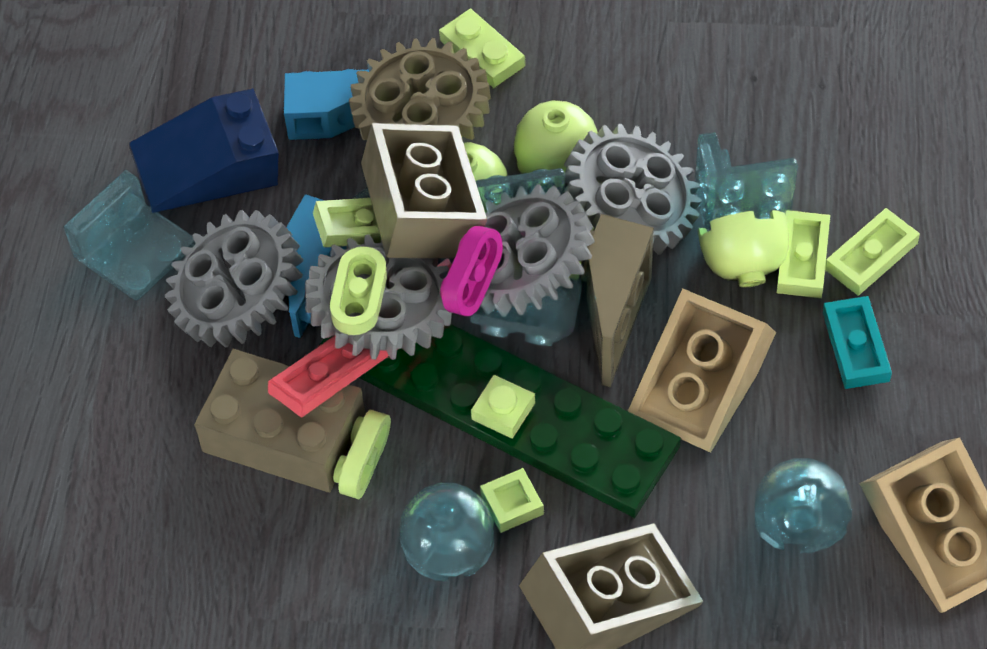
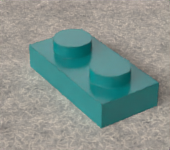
M869 296L824 303L822 314L844 388L849 389L890 382L892 370Z

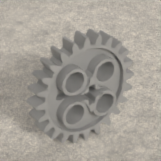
M618 124L613 133L606 125L602 126L597 134L589 131L584 140L577 142L564 163L567 169L562 175L561 180L568 185L563 193L569 192L574 201L578 200L594 227V231L600 215L604 214L653 227V250L658 255L662 254L667 246L671 249L675 248L680 240H684L693 228V223L700 215L696 209L702 202L701 198L694 195L700 187L699 183L687 180L693 173V168H681L679 165L684 155L682 153L673 156L669 154L668 151L671 143L667 141L659 146L655 143L656 133L654 132L649 134L647 139L641 137L639 126H635L630 134H627L622 124Z
M540 184L535 186L531 194H527L524 187L521 186L514 198H510L506 192H503L500 204L495 205L490 201L486 202L488 212L485 213L487 217L485 227L495 229L500 233L503 251L498 267L481 303L484 312L489 315L497 308L501 316L505 317L511 307L514 306L518 314L523 315L528 303H533L539 310L542 308L543 297L548 295L556 301L558 299L556 289L559 286L571 289L573 284L568 277L571 274H583L585 272L579 261L591 259L592 255L587 246L595 243L590 233L593 226L578 200L574 201L569 192L561 195L555 186L545 193Z
M240 210L234 222L225 214L222 217L221 226L217 228L211 222H208V234L202 237L200 234L194 233L192 236L196 244L192 248L182 246L180 249L186 256L184 261H175L171 264L178 271V275L166 279V282L173 288V290L165 294V298L172 304L167 310L176 319L174 321L175 324L196 342L203 340L209 347H212L218 341L224 347H228L233 336L241 344L245 343L247 331L249 330L260 336L262 331L261 323L266 320L274 325L276 319L273 312L276 309L287 311L289 307L283 301L284 297L296 295L298 292L290 282L298 280L303 276L295 267L303 262V258L297 252L300 245L282 222L279 223L270 214L264 217L257 210L250 217L243 210ZM222 254L224 259L231 265L230 268L224 264ZM238 287L243 291L246 299L245 304L244 298L236 291Z
M369 234L365 235L364 244L358 245L352 238H348L346 250L334 244L331 246V257L320 254L318 256V266L310 267L309 279L305 282V310L311 313V325L321 326V337L323 339L336 335L335 348L337 349L350 343L353 345L352 355L357 356L365 348L370 350V356L374 360L378 357L380 350H386L392 360L396 359L397 349L403 348L406 353L412 356L415 351V343L428 349L431 346V336L442 338L444 326H450L452 313L444 308L440 296L441 283L448 275L449 268L447 266L437 267L438 258H386L382 240L381 243H374ZM371 247L378 250L386 261L387 280L379 317L375 326L366 333L360 335L344 334L333 325L330 312V301L339 262L342 256L353 248ZM361 274L357 277L366 279L370 277V275ZM351 313V314L348 315V316H350V317H356V316H359V315H361V314H360V313Z

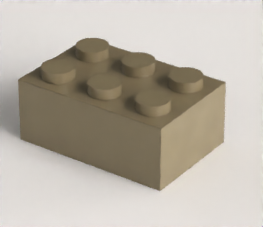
M371 123L361 165L386 258L455 259L460 240L467 231L474 226L485 227L487 222L459 127L449 125Z
M232 349L194 424L202 452L330 493L335 484L333 476L336 464L341 455H348L353 444L351 443V433L354 423L359 416L365 417L366 415L361 388L349 384L301 418L268 393V381L289 366Z

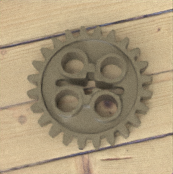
M416 38L409 49H405L398 42L396 43V53L391 54L387 50L382 49L380 50L382 57L380 62L373 59L367 60L369 72L357 71L358 83L351 84L350 88L353 97L349 98L354 126L359 128L363 140L368 139L371 123L458 126L462 137L473 140L475 138L473 127H483V114L490 112L488 100L491 99L485 69L480 70L477 58L468 60L467 49L463 48L454 53L452 42H447L441 49L437 48L435 38L429 41L427 47H421L420 42Z

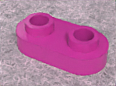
M474 226L461 238L458 252L448 275L443 279L440 287V296L444 308L448 312L471 316L481 306L502 256L503 242L497 230Z

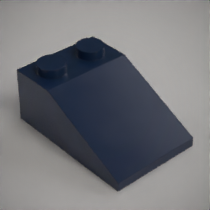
M254 88L211 97L129 142V148L152 213L278 185L279 152Z

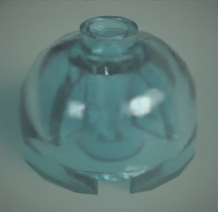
M794 458L780 462L766 473L756 489L755 527L762 539L781 550H784V543L804 544L800 553H812L827 549L844 538L847 533V524L852 520L851 498L842 477L824 462L811 458Z
M454 482L436 483L421 489L408 501L400 519V544L408 564L423 576L437 581H449L448 576H458L463 573L464 577H467L477 572L491 555L494 548V520L485 500L473 489Z

